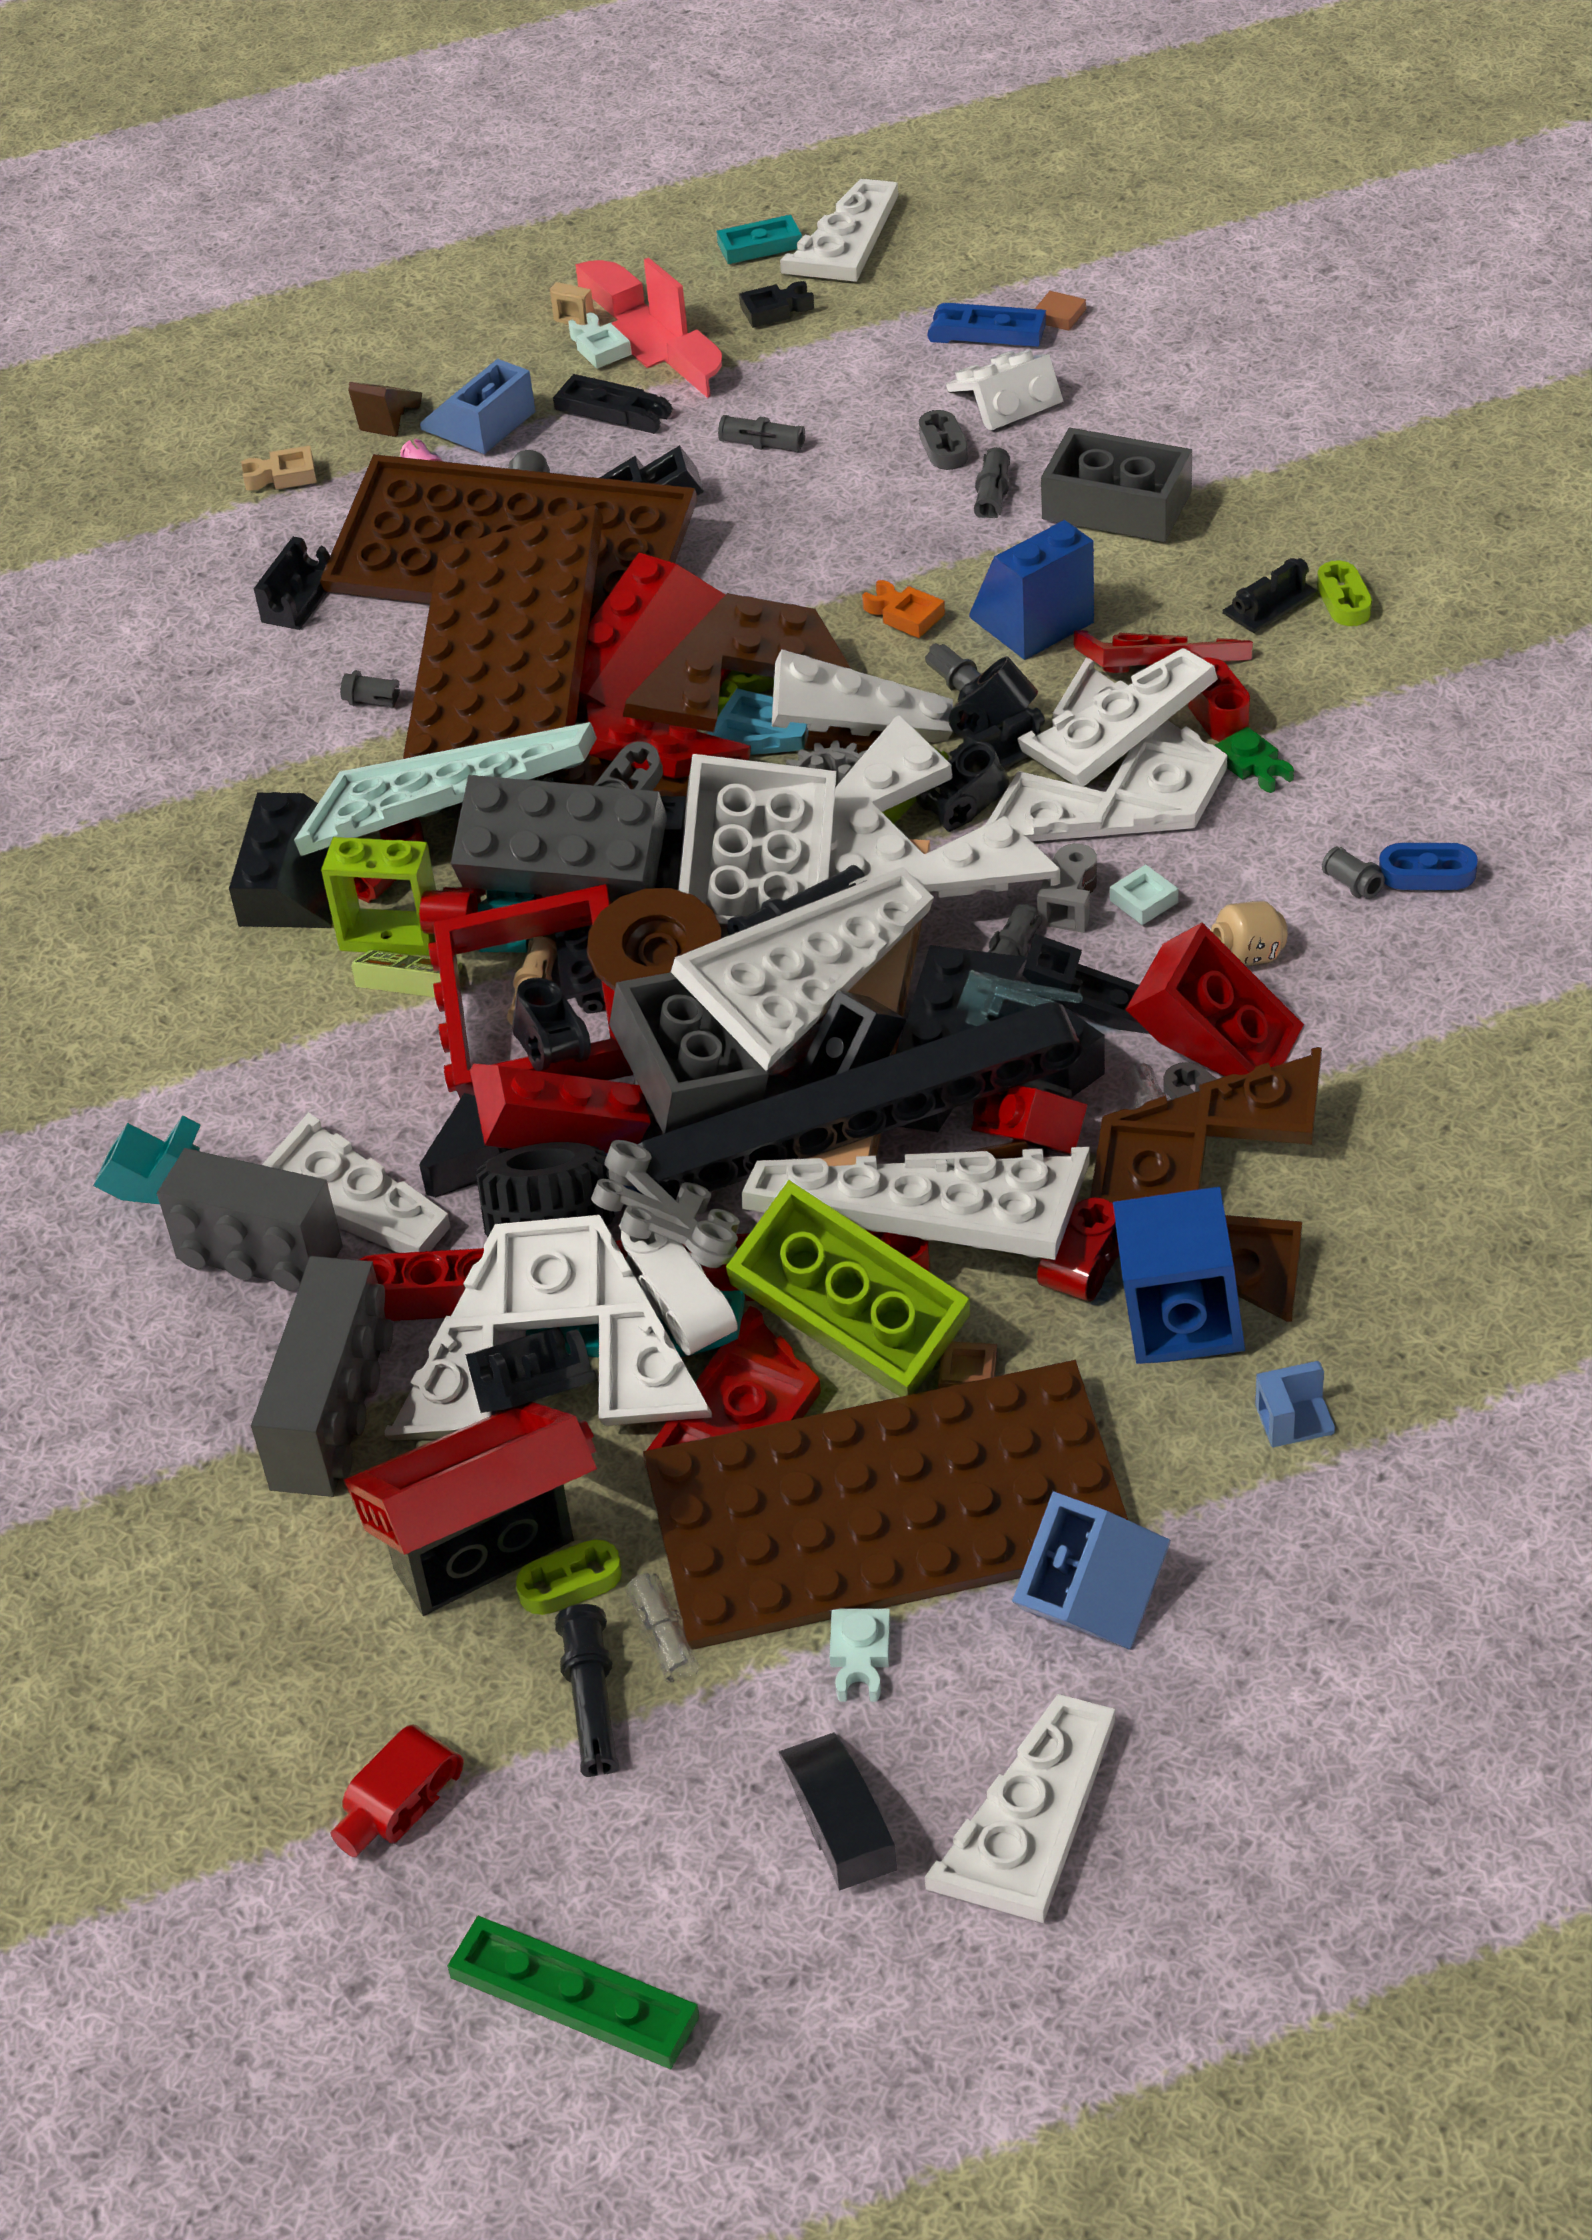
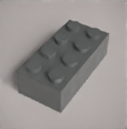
M468 775L451 865L462 887L554 896L606 884L611 900L615 901L619 897L642 889H655L667 814L659 791Z
M310 1256L251 1423L270 1491L334 1497L339 1479H347L350 1475L352 1467V1449L350 1444L353 1435L360 1436L364 1431L366 1424V1406L364 1401L367 1392L375 1393L378 1388L380 1379L378 1358L381 1351H389L393 1340V1322L391 1319H386L384 1312L385 1288L377 1282L372 1261Z

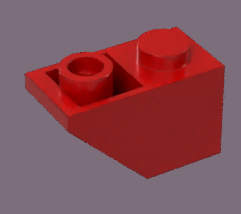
M1016 1086L975 1100L973 1106L974 1120L971 1130L1012 1141H1026L1031 1146L1071 1154V1148L1077 1146L1088 1104L1036 1088Z

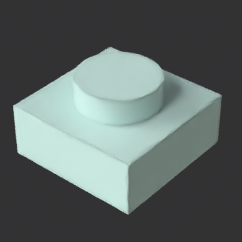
M1146 864L1110 886V901L1141 925H1144L1178 903L1179 889Z

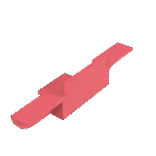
M649 257L644 259L648 307L644 302L642 282L624 267L615 262L604 260L575 264L578 287L591 289L592 299L617 319V321L611 324L630 340L632 355L646 368L665 361L707 398L710 397L709 379L715 376L722 367V353L699 330L688 333L683 286Z

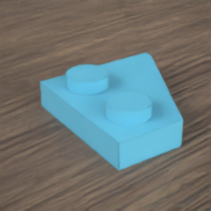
M737 688L717 717L714 732L708 731L707 734L750 745V755L790 752L805 748L806 724L790 722L787 728L772 727L773 697Z

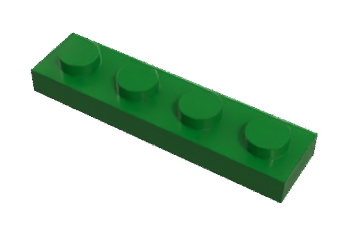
M477 1915L447 1965L450 1978L670 2070L700 2017L698 2004Z

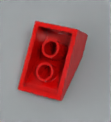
M1203 922L1162 944L1125 1009L1160 1044L1223 1076L1231 1074L1246 1075L1252 1072L1256 1066L1269 1063L1270 1067L1284 1064L1304 1026Z

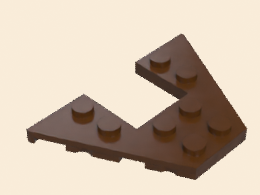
M727 593L626 699L623 717L714 732L718 716L721 669L774 678L775 661L781 649L851 669L816 609ZM806 724L805 748L814 750L815 743H820L824 749L830 748L833 741H838L840 748L846 749L851 743L857 744V753L859 754L862 751L868 750L883 731L874 730L869 736L852 735L850 728L829 726L826 732L810 731Z
M1322 1047L1312 1048L1311 1055L1275 1067H1270L1269 1063L1256 1066L1252 1072L1246 1075L1231 1074L1200 1084L1199 1091L1167 1101L1166 1096L1147 1101L1137 1109H1122L1102 1116L1090 1198H1103L1113 1204L1116 1201L1200 1189L1207 1136L1312 1145ZM1225 1215L1238 1297L1286 1322H1292L1302 1240V1222Z

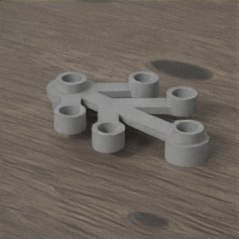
M624 1140L613 1141L604 1162L608 1168L606 1175L609 1179H599L591 1197L593 1203L609 1211H620L623 1204L628 1205L619 1227L623 1232L632 1237L647 1239L653 1231L684 1244L691 1251V1257L701 1265L719 1268L722 1264H728L738 1250L735 1245L738 1240L736 1232L740 1220L727 1211L712 1209L707 1220L698 1222L695 1219L696 1215L705 1213L711 1198V1193L706 1188L695 1183H682L676 1200H674L646 1173L651 1160V1154L646 1149ZM623 1185L635 1186L642 1194L627 1189Z

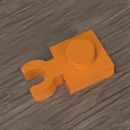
M878 580L876 582L877 596L867 592L862 594L863 609L873 615H883L884 624L917 638L923 636L945 615L944 600L910 586L902 592H898L892 583Z

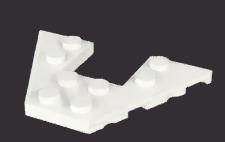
M1086 658L1054 710L1053 719L1068 710L1074 716L1094 705L1093 697L1107 689H1123L1128 685L1121 680L1114 683L1094 669L1093 660ZM1166 720L1130 749L1106 792L1018 771L986 825L1005 816L1031 842L1195 828L1227 770V754L1213 744L1203 742L1200 736L1187 726L1181 730Z
M900 715L891 721L835 787L828 878L846 870L851 865H856L865 874L864 877L850 883H856L857 885L863 881H868L904 867L928 892L936 891L938 897L943 898L971 895L984 889L995 892L1008 891V883L1047 879L1051 886L1060 884V868L1005 816L931 852L923 854L882 812L952 779L951 764Z
M600 1215L494 1225L484 1244L482 1258L472 1266L463 1283L466 1287L452 1315L446 1316L428 1349L429 1358L424 1367L417 1370L410 1383L413 1388L393 1425H387L385 1436L389 1441L439 1439L496 1414L497 1411L480 1413L465 1354L498 1345L499 1332L599 1324V1420L603 1426L712 1417V1412Z

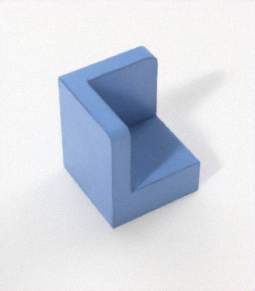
M1319 1361L1256 1374L1255 1407L1272 1448L1334 1434L1335 1425L1323 1399L1324 1370Z

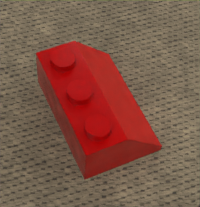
M473 1063L470 1070L485 1146L515 1149L541 1143L573 1142L597 1147L607 1154L611 1143L615 1140H624L638 1145L650 1125L644 1094L639 1085L498 1065Z

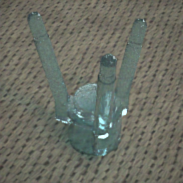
M971 969L957 1008L969 1012L966 1023L979 1026L990 1022L986 1018L987 1014L998 1016L1004 999L1034 1007L1043 1003L1054 1002L1049 999L1080 1003L1083 997L1079 993L1004 979Z

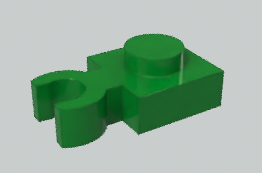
M1248 726L1214 745L1227 754V769L1242 780L1255 775L1258 778L1259 787L1266 792L1272 793L1275 791L1276 780L1272 776H1281L1288 782L1294 780L1293 766L1287 761L1278 759V749Z

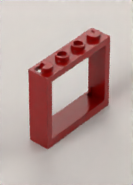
M606 884L433 922L436 942L428 943V949L433 970L435 972L440 971L441 982L434 983L433 989L439 1012L445 1011L446 1022L439 1024L438 1028L443 1050L445 1053L450 1052L451 1064L444 1065V1075L449 1092L457 1091L460 1099L464 1093L475 1095L470 1072L471 1063L456 955L593 925L599 913L612 904ZM601 981L609 1026L615 991ZM610 1026V1039L592 1042L591 1054L587 1061L579 1063L575 1062L574 1059L551 1063L547 1070L541 1071L606 1081L634 1075ZM528 1057L492 1064L537 1071L532 1066Z
M529 1402L500 1411L344 1479L365 1531L405 1555L597 1470L591 1455L597 1451L592 1441L594 1435L585 1420L578 1422L575 1415Z

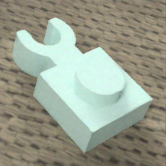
M591 312L586 314L588 323L586 325H579L574 320L568 321L570 337L576 342L577 350L597 369L632 355L630 340L611 323L600 327L599 318L596 314Z
M890 1609L832 1610L829 1658L830 1667H843L838 1672L835 1680L837 1698L840 1702L847 1701V1689L855 1682L867 1684L870 1702L878 1701L881 1694L880 1677L873 1667H889Z

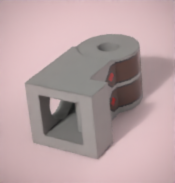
M1073 843L1061 847L1052 859V862L1060 868V884L1051 886L1050 882L1044 879L1037 895V914L1042 916V926L1085 933L1090 920V893L1097 886V854L1090 846Z

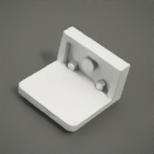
M1032 349L1015 354L1014 351L994 356L990 359L991 364L980 368L979 365L966 367L955 372L957 379L946 383L948 392L974 391L984 426L988 430H994L1064 402L1050 355H1033Z

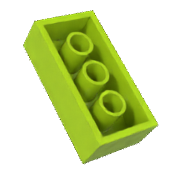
M790 1180L787 1181L726 1266L731 1285L900 1397L917 1392L970 1316V1298Z

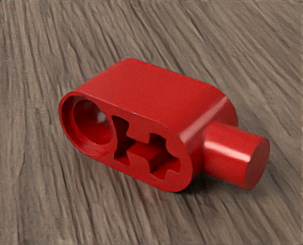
M1191 652L1201 658V656L1198 653ZM1204 657L1202 658L1203 660L1214 665L1218 679L1187 703V706L1209 736L1220 742L1243 728L1249 727L1250 695L1225 662L1217 658Z
M415 1724L406 1726L383 1747L348 1785L342 1800L343 1810L348 1814L330 1832L332 1839L342 1851L354 1858L377 1835L389 1843H397L440 1798L437 1793L451 1778L455 1781L460 1778L464 1765L463 1757Z

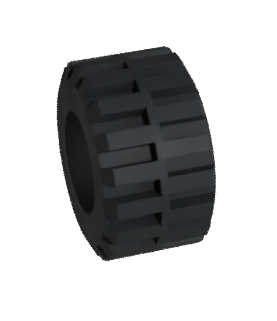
M551 1142L515 1148L481 1164L482 1166L476 1171L484 1233L487 1235V1238L495 1224L600 1215L606 1226L611 1224L613 1217H615L614 1211L603 1209L591 1200L597 1181L599 1179H609L606 1175L608 1168L604 1163L606 1153L597 1147L586 1144Z

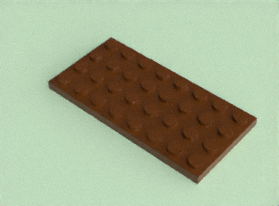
M373 454L320 582L323 590L326 592L430 604L440 549L452 544L464 543L485 537L494 532H502L520 527L532 521H541L565 514L571 510H579L596 505L603 516L590 623L639 552L672 563L676 562L698 501L696 490L689 487Z
M596 505L579 510H571L565 514L541 521H532L520 527L502 532H494L485 537L464 543L452 544L439 550L403 759L575 725L603 524V516ZM559 769L529 780L547 781L569 774V769Z
M1076 1360L643 1451L688 1651L831 1620L832 1610L881 1609L1021 1578L1053 1491L1107 1510L1128 1520Z

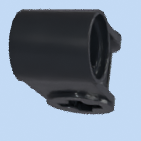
M1008 656L1002 657L986 669L984 673L965 684L960 690L958 702L953 706L949 714V725L959 737L964 738L967 735H975L994 725H999L1007 718L1019 714L1035 699L1038 690Z
M976 741L969 743L948 761L951 764L952 779L936 786L940 788L941 794L934 787L916 796L917 803L924 810H932L937 814L940 824L949 832L971 822L975 816L993 801L1002 797L1009 786V777L995 749L987 742ZM953 810L958 813V816H954Z
M530 978L522 981L518 985L512 1032L526 1051L534 1069L537 1071L547 1070L551 1063L574 1059L575 1062L579 1063L587 1061L591 1054L588 1029L584 1021L577 1016L563 995L561 988L556 983L544 978Z

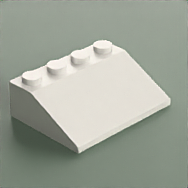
M699 754L692 755L677 890L695 895L713 910L722 930V938L729 936L727 923L730 918L736 915L746 917L760 910L762 903L770 898H778L784 901L828 879L837 771Z

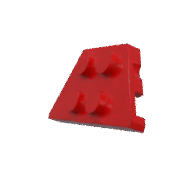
M591 702L586 704L584 722H591L597 737L589 752L591 756L613 761L626 745L644 741L657 749L663 765V775L671 778L690 775L693 754L749 760L750 745L698 732L697 729L623 717V711ZM647 759L642 764L635 761L631 764L632 767L647 770L649 768Z
M750 1306L742 1316L738 1339L721 1346L695 1382L712 1412V1417L667 1421L646 1451L803 1418L821 1393L820 1379L805 1362L799 1361L794 1356L793 1348L782 1336L776 1338L764 1324L762 1313L757 1308Z

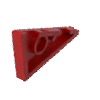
M1074 630L1073 642L1077 651L1102 666L1103 671L1110 673L1129 672L1130 666L1145 665V668L1182 648L1198 653L1201 658L1212 657L1222 661L1252 660L1253 642L1250 640L1217 638L1216 642L1188 643V636L1122 632L1113 636L1112 643H1103L1091 636L1087 630Z

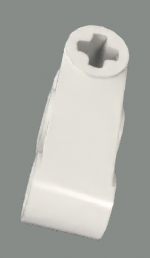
M621 1230V1241L628 1252L626 1262L656 1315L664 1321L676 1343L686 1355L689 1356L738 1329L735 1315L727 1299L718 1288L712 1285L701 1265L691 1257V1253L680 1242L653 1231L649 1238L639 1239Z

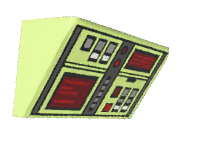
M370 950L355 959L351 966L356 987L435 997L433 984L441 982L440 971L435 972L433 970L431 960L428 957ZM457 961L458 972H460L462 962Z

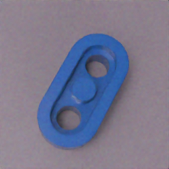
M1395 843L1384 848L1379 856V867L1385 877L1384 884L1394 889L1460 890L1470 886L1476 879L1477 855L1471 848L1459 843Z

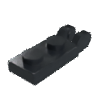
M573 374L553 397L555 410L624 426L629 425L632 429L655 434L661 427L660 418L667 420L673 409L669 400H666L661 395L658 397L657 394L644 392V389Z

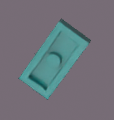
M791 214L716 231L717 243L727 264L796 250L797 242L802 238V234Z

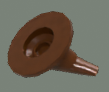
M672 888L642 889L619 897L599 913L589 930L587 955L596 976L615 991L616 982L670 973L675 957L722 939V930L713 910L695 895Z

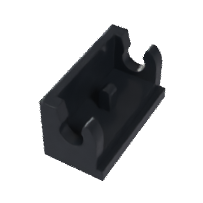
M293 536L253 588L261 623L300 630L328 593L323 590L320 582L327 562L330 559V555L324 546L321 545L316 551V556L319 560L316 561L307 554L308 548L303 538Z
M560 1327L550 1328L465 1354L480 1413L514 1408L598 1381L595 1370L591 1369L586 1346L579 1331L575 1329L566 1333L567 1342L571 1350L570 1355L566 1350L565 1339Z

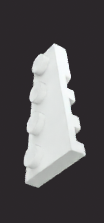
M860 179L836 203V211L830 215H824L817 222L818 229L811 236L805 234L797 242L798 250L794 254L786 253L780 260L781 274L857 282L896 202L898 182Z
M1182 648L1132 675V684L1123 689H1107L1093 697L1094 705L1074 716L1069 710L1052 719L1054 725L1052 728L1037 736L1033 731H1030L1017 738L1021 751L1072 784L1084 787L1218 679L1215 667Z
M782 649L775 661L772 727L787 728L790 722L807 724V728L810 731L826 732L829 726L850 728L852 735L869 736L874 730L884 731L891 721L900 715L927 742L947 741L953 732L948 719L953 708V699Z
M309 1112L262 1164L268 1167L326 1179L339 1229L395 1252L431 1251L451 1227L447 1212L404 1181L397 1183L386 1175L385 1168L372 1158L364 1159L352 1150L351 1143L338 1133L331 1135L322 1128L320 1120Z
M1057 1694L1017 1749V1757L1003 1776L999 1774L987 1790V1799L971 1821L966 1819L955 1834L953 1846L941 1862L936 1860L925 1876L926 1890L1044 1923L1115 1724V1709Z

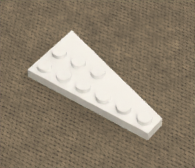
M900 867L677 956L674 959L671 973L767 1071L828 1011L837 990L848 992L929 912L934 897L904 867Z
M1072 1147L1071 1156L1043 1157L1042 1149H1024L1021 1158L995 1159L987 1151L906 1154L905 1163L877 1164L876 1156H857L856 1164L828 1166L821 1158L762 1160L756 1162L742 1191V1209L765 1213L787 1181L790 1180L863 1229L869 1231L887 1232L918 1237L923 1240L943 1241L967 1245L977 1249H992L1023 1254L1033 1258L1041 1257L1055 1260L1089 1165L1090 1147Z

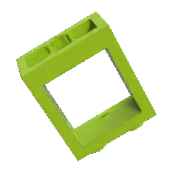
M333 837L321 871L339 951L368 952L376 950L406 955L430 956L428 943L436 942L435 934L423 933L419 918L420 901L423 892L426 890H436L427 842ZM353 877L410 880L416 911L360 908Z

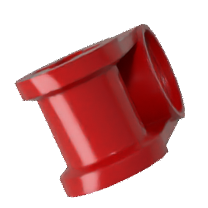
M443 887L440 890H426L423 892L419 908L420 925L423 933L435 934L433 922L477 913L478 904L481 902V897L486 895V889Z
M1094 1197L1084 1199L1074 1206L1056 1259L1041 1258L1037 1272L1039 1285L1088 1302L1094 1300L1102 1288L1106 1275L1120 1255L1118 1238L1114 1231L1116 1228L1114 1207L1111 1202L1103 1198Z

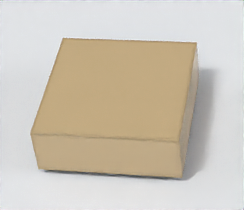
M556 282L550 288L554 321L568 324V321L574 320L579 325L588 324L586 314L594 313L591 289Z

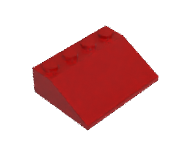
M639 552L589 623L577 708L578 720H585L586 704L588 702L624 711L626 699L716 606L725 594L676 563ZM721 669L720 687L731 670Z

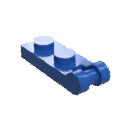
M941 303L935 309L927 336L930 342L949 343L950 340L1039 347L1046 326V310Z

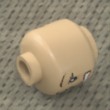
M1266 901L1228 904L1220 910L1216 923L1211 927V931L1245 966L1261 965L1274 961L1287 943L1288 931L1286 921L1283 915Z

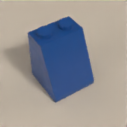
M1063 520L994 556L971 608L969 618L1024 660L1074 634V630H1082L1093 624L1094 541L1069 522Z
M1220 1186L1113 1202L1122 1278L1136 1364L1170 1362L1245 1351L1234 1264Z

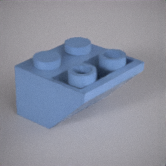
M496 359L420 422L421 430L486 454L536 412L530 371Z
M1053 1491L1012 1602L1029 1613L1131 1649L1171 1540L1107 1510Z

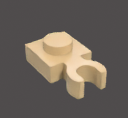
M310 445L269 452L270 459L267 460L248 458L241 461L246 490H258L270 483H274L276 490L317 483Z

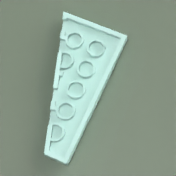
M591 722L340 771L295 837V844L300 855L303 856L329 847L333 837L357 838L419 816H431L443 808L463 802L468 775L529 780L559 769L574 768L585 761L597 737Z

